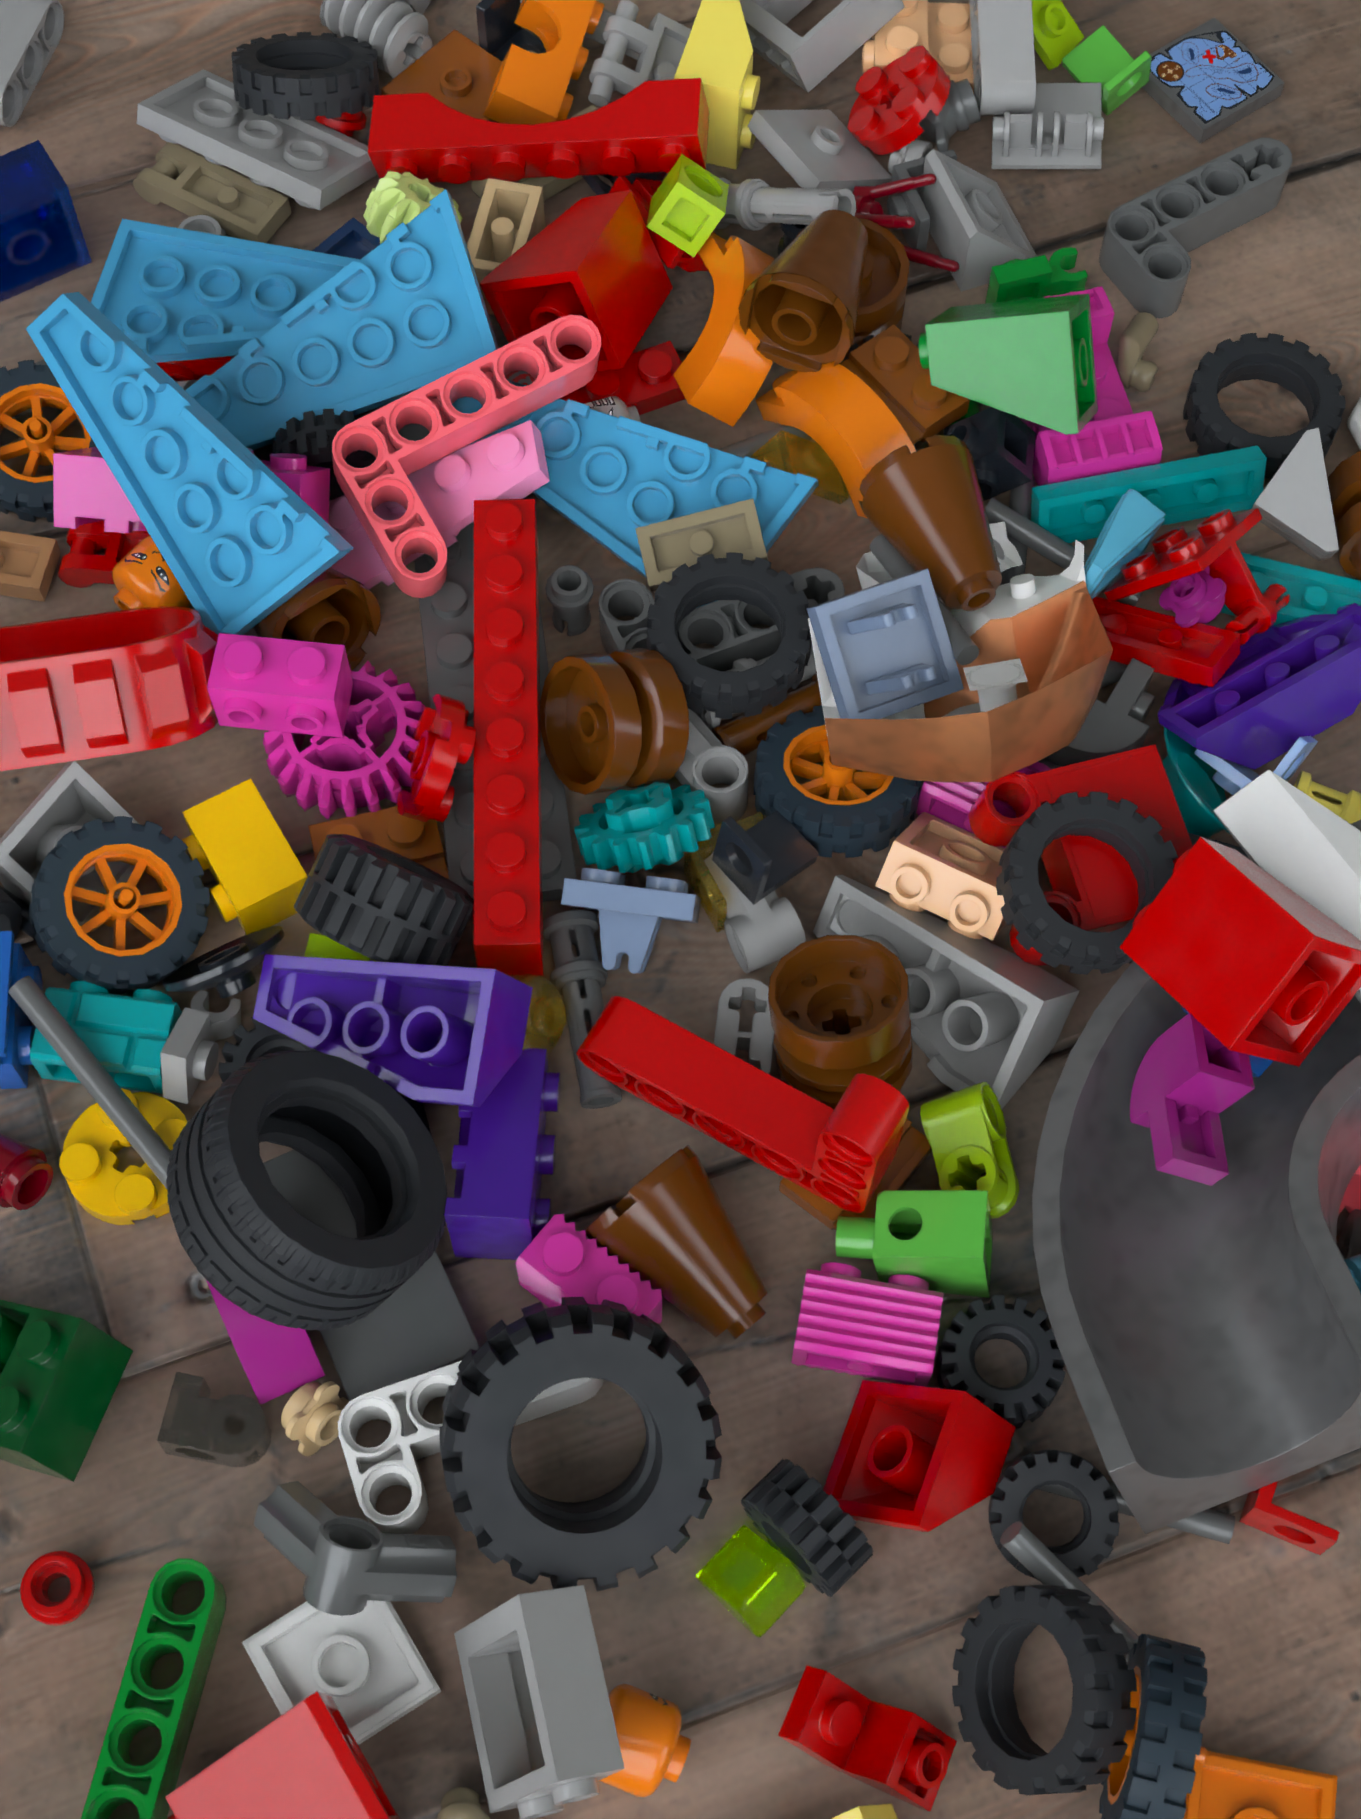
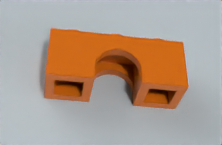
M522 0L514 23L535 33L543 42L546 53H532L512 44L498 69L483 116L501 124L533 125L566 120L574 96L566 93L570 78L577 81L581 75L589 54V49L581 45L585 33L590 35L594 33L602 15L604 4L597 0Z

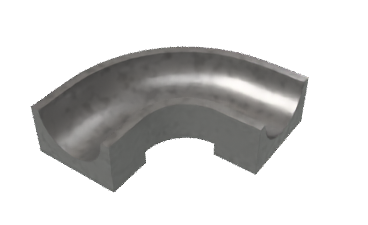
M1361 820L1351 824L1361 831ZM1135 962L1123 972L1093 1012L1068 1056L1051 1097L1038 1145L1032 1193L1033 1247L1041 1295L1058 1348L1107 1471L1145 1534L1361 1448V1293L1336 1242L1340 1204L1352 1176L1361 1165V1003L1355 995L1299 1067L1273 1061L1260 1077H1253L1255 1089L1219 1114L1229 1174L1212 1186L1157 1171L1150 1128L1130 1122L1131 1092L1142 1059L1160 1035L1187 1015L1182 1010L1183 1007Z

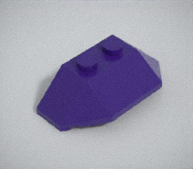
M1356 603L1339 607L1337 614L1310 615L1273 625L1267 631L1255 634L1249 638L1248 642L1240 645L1239 656L1213 688L1201 684L1188 683L1178 678L1174 679L1165 696L1164 704L1157 713L1159 723L1196 749L1253 770L1289 751L1299 737H1313L1322 733L1327 728L1352 715L1361 701V606Z

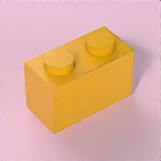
M251 778L182 812L191 835L181 840L188 847L186 852L190 859L194 860L197 858L203 871L209 868L217 882V885L209 888V892L226 923L237 918L245 934L248 935L271 927L297 914L294 905L308 876Z

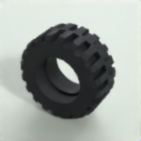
M562 1297V1305L544 1309L542 1302H538L522 1308L521 1310L524 1315L522 1318L509 1325H506L503 1320L499 1321L485 1332L487 1341L478 1351L469 1349L458 1365L460 1375L455 1386L449 1385L442 1405L444 1412L443 1426L439 1427L440 1453L446 1488L453 1501L454 1513L464 1531H471L475 1535L478 1549L494 1564L502 1559L510 1564L512 1576L527 1583L533 1584L540 1575L550 1578L553 1589L577 1586V1580L593 1579L596 1590L601 1591L619 1587L616 1574L632 1567L635 1568L640 1579L658 1568L653 1556L667 1545L676 1554L691 1538L685 1528L686 1524L692 1516L697 1519H704L713 1500L707 1491V1485L709 1480L719 1479L722 1456L716 1448V1438L721 1436L722 1433L718 1413L712 1406L709 1398L711 1392L701 1373L677 1341L669 1337L658 1323L644 1314L639 1317L630 1313L623 1304L604 1299L601 1305L587 1304L584 1297ZM577 1378H597L613 1382L624 1389L635 1400L641 1410L646 1428V1442L642 1455L630 1475L612 1491L598 1498L583 1502L554 1501L531 1491L519 1477L513 1464L511 1453L513 1428L521 1412L541 1392L563 1381Z

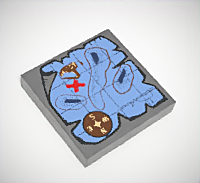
M1214 17L1151 53L1149 82L1142 88L1199 143H1202L1280 97L1285 82Z

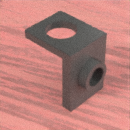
M954 150L941 152L957 161V155ZM925 157L893 165L891 182L923 174ZM921 187L889 195L887 200L888 215L910 216L916 222L913 228L894 229L902 231L910 248L926 252L931 219L920 198Z

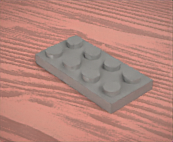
M204 69L138 103V125L159 134V137L164 141L180 144L203 155L207 161L213 164L225 165L248 176L257 185L271 187L294 198L299 205L320 211L377 175L367 152L368 145L314 120H300V117L293 116L289 120L274 118V114L261 116L253 113V109L245 110L239 106V101H235L233 83Z

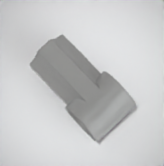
M688 709L689 741L683 763L674 776L682 785H690L691 792L700 789L704 791L705 798L709 799L715 825H721L722 821L729 816L737 821L744 815L748 806V763L743 754L735 748L723 745L698 715ZM716 783H724L730 786L726 788H715L711 785Z
M713 853L700 862V873L725 919L724 927L730 948L739 966L745 973H751L781 960L782 957L801 943L806 942L800 919L786 897L778 898L774 890L753 905L712 861Z

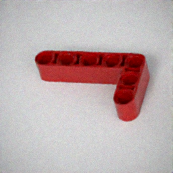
M620 996L611 997L576 1052L578 1059L588 1069L603 1079L831 1204L853 1213H862L893 1161L909 1111V1102L895 1087L877 1077L863 1073L855 1074L835 1109L642 1005Z

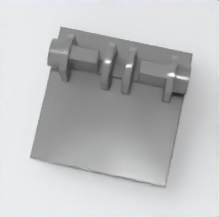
M1036 83V99L1032 114H1010V112H1004V115H993L991 169H1101L1104 133L1101 83Z

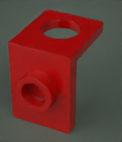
M1278 1481L1248 1493L1239 1522L1318 1555H1321L1337 1543L1339 1531L1271 1503Z

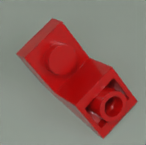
M806 1665L778 1734L779 1737L821 1763L928 1812L932 1809L957 1743L956 1740L917 1714L870 1700L828 1671Z

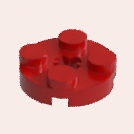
M921 45L913 47L904 56L892 61L883 69L880 67L870 68L856 83L855 90L859 96L850 112L848 130L865 148L869 147L874 154L885 155L900 150L925 131L918 123L926 117L930 109L938 116L944 107L950 92L951 83L949 75L927 49Z
M437 693L432 697L437 710L425 707L412 736L413 739L418 741L415 752L409 750L406 756L412 762L410 777L414 781L412 782L411 792L402 790L399 792L397 799V808L400 815L422 822H427L430 819L444 822L447 818L455 792L454 786L449 785L456 763L463 765L467 763L476 738V728L467 726L469 711L465 709L464 702Z

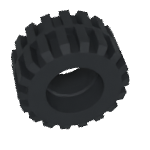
M328 834L296 900L294 908L302 919L315 930L345 947L378 962L447 966L474 911V900L466 890L456 883L402 855L351 835Z

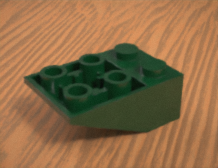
M0 1300V1459L29 1470L74 1482L133 1350L83 1318Z

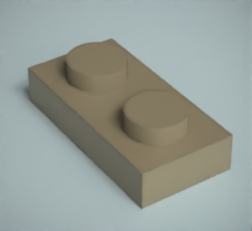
M753 498L635 528L651 591L657 590L663 581L669 583L672 579V572L685 563L688 567L697 564V558L704 555L713 554L714 559L726 558V552L743 553V559L754 561L756 557L768 561Z

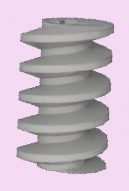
M323 0L319 17L322 26H326L333 34H337V37L350 36L357 38L358 43L367 42L371 44L372 49L377 50L378 68L385 70L392 79L433 47V41L427 35L429 31L428 20L423 14L413 12L411 6L406 2L399 0Z

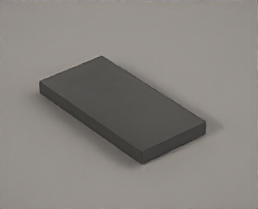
M291 1150L263 1163L273 1186L299 1215L331 1234L357 1238L356 1221L343 1192L318 1164L295 1150ZM436 1251L433 1252V1255L410 1279L368 1316L360 1320L358 1319L350 1325H344L341 1328L319 1330L349 1401L362 1394L462 1361L470 1348L475 1351L480 1349Z

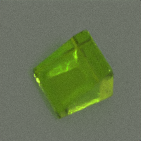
M745 1525L729 1539L695 1576L746 1629L759 1638L770 1629L805 1589V1583L790 1560Z

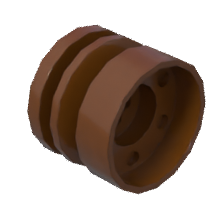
M826 935L801 943L782 957L770 976L768 992L771 1025L775 1032L774 1047L777 1069L782 1081L835 1109L855 1074L863 1073L877 1077L899 1091L912 1070L913 1058L908 975L899 958L881 943L856 935Z

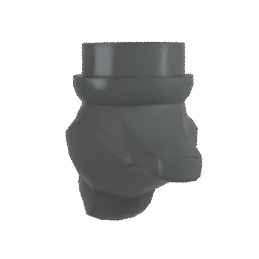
M967 78L956 83L950 80V92L938 116L930 109L926 117L918 123L925 130L921 136L926 140L936 143L939 152L948 151L949 139L956 130L967 131L969 130V125L981 121L977 102Z

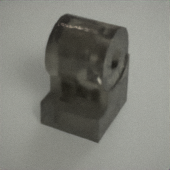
M176 1372L157 1439L164 1452L168 1455L231 1467H246L258 1462L266 1454L271 1444L272 1432L262 1407L253 1398L243 1394H230L218 1400L211 1399V1390L204 1377Z

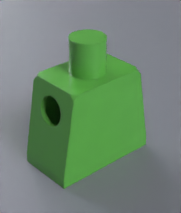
M882 1191L877 1195L875 1218L838 1217L836 1256L873 1259L880 1282L888 1283V1278L892 1275H910L926 1280L929 1283L928 1290L989 1298L993 1227L988 1191Z

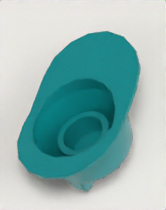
M1164 727V738L1168 755L1162 763L1188 833L1206 838L1223 830L1229 833L1212 811L1226 801L1224 789L1212 779L1217 770L1194 754L1196 751L1195 747Z

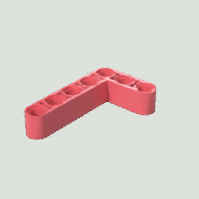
M580 315L561 317L347 424L337 432L332 442V459L336 480L392 579L403 593L415 598L432 596L442 588L447 575V548L445 542L407 476L590 382L597 371L601 348L599 330L591 320ZM569 344L577 345L587 355L581 359L572 360L562 356L558 349ZM525 371L535 381L524 387L515 386L505 376L510 372ZM471 397L478 400L483 407L477 412L468 414L456 410L452 404L459 398ZM420 424L426 427L430 433L421 440L412 441L402 437L399 431L405 425ZM358 450L367 451L376 458L374 463L365 468H354L348 465L345 459L349 454ZM388 501L396 502L406 510L403 516L392 521L378 517L374 511L381 503ZM415 553H425L436 562L430 571L424 573H414L407 569L403 563L407 557Z

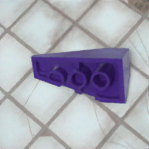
M265 954L253 1019L324 1054L341 1057L369 1070L397 1092L418 1102L480 1108L522 1054L533 987L496 969Z

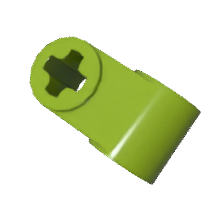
M980 1082L923 1103L920 1109L921 1121L932 1149L941 1189L973 1190L977 1188V1190L988 1191L991 1219L999 1218L1008 1213L1017 1201L1019 1180L1016 1176L1006 1138L1004 1114L991 1086L987 1082Z

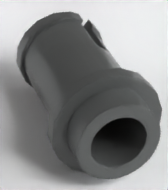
M562 566L550 575L545 587L547 599L553 605V624L558 632L563 633L565 620L568 625V636L580 635L587 630L591 622L589 602L594 593L593 581L587 572L577 566Z

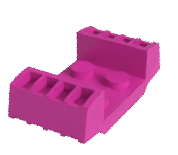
M1102 286L1089 290L1044 297L1089 294L1098 412L1078 434H1064L1017 417L1036 433L1033 475L1038 486L1160 464L1163 447L1152 411L1133 413L1107 342L1115 313Z

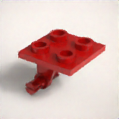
M1258 508L1233 516L1230 509H1226L1200 522L1197 525L1198 529L1187 533L1184 526H1179L1161 534L1151 542L1154 550L1139 555L1120 568L1124 576L1104 592L1110 603L1201 572L1209 566V575L1213 579H1222L1226 584L1224 604L1237 617L1226 625L1225 630L1240 633V645L1248 642L1249 638L1255 633L1267 631L1275 623L1277 612L1289 603L1290 595L1281 596L1287 589L1280 584H1271L1261 593L1236 544L1237 540L1263 519Z

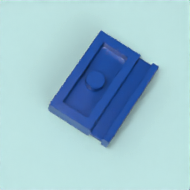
M0 931L1 1089L28 1088L29 1065H33L30 1061L29 1052L36 1026L31 1025V1020L8 991L13 984L26 976H30L43 991L41 970L38 965L33 966L20 943H14L13 931Z

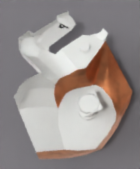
M1005 521L989 524L992 538L1001 545L1004 551V560L998 558L1000 571L1003 572L1011 567L1023 565L1015 546L1007 539ZM1075 540V555L1071 564L1059 575L1034 576L1032 574H1020L1011 578L1010 583L1000 585L996 590L994 599L986 606L975 611L952 609L950 611L951 614L979 648L977 658L970 664L960 665L956 661L964 689L881 719L840 718L814 631L808 618L832 765L908 780L991 782L1030 766L1068 746L1077 736L1096 701L1113 651L1086 587L1084 545ZM872 552L863 554L856 566L862 589L892 579Z

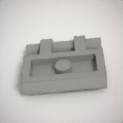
M620 1L615 16L608 18L604 29L603 38L606 44L602 56L594 61L589 79L592 87L588 96L589 101L596 106L603 107L609 104L613 91L626 95L645 81L674 79L691 29L659 12L650 21L649 27L646 28L635 22L639 11L638 6L631 1ZM626 49H631L640 54L635 71L622 65Z

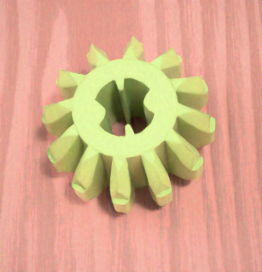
M388 171L384 178H380L376 188H372L366 201L367 207L363 214L367 221L366 229L370 234L380 238V244L387 239L385 235L402 222L406 225L431 205L429 201L444 191V189L433 186L427 178L424 180L416 178L411 172L400 174ZM452 199L459 222L461 223L462 216L458 211L459 205Z

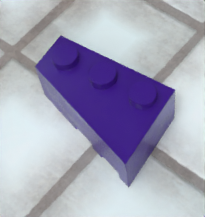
M523 1048L520 1057L480 1108L459 1106L458 1115L461 1118L459 1144L453 1146L451 1161L452 1169H456L454 1198L447 1197L444 1214L455 1257L517 1260L551 1219V1199L540 1198L542 1175H554L556 1135L545 1134L546 1112H558L560 1073L549 1072L547 1049Z

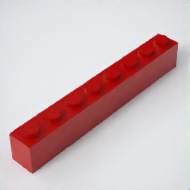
M535 499L474 500V728H476L474 742L475 958L477 968L496 969L510 977L544 976L539 585Z

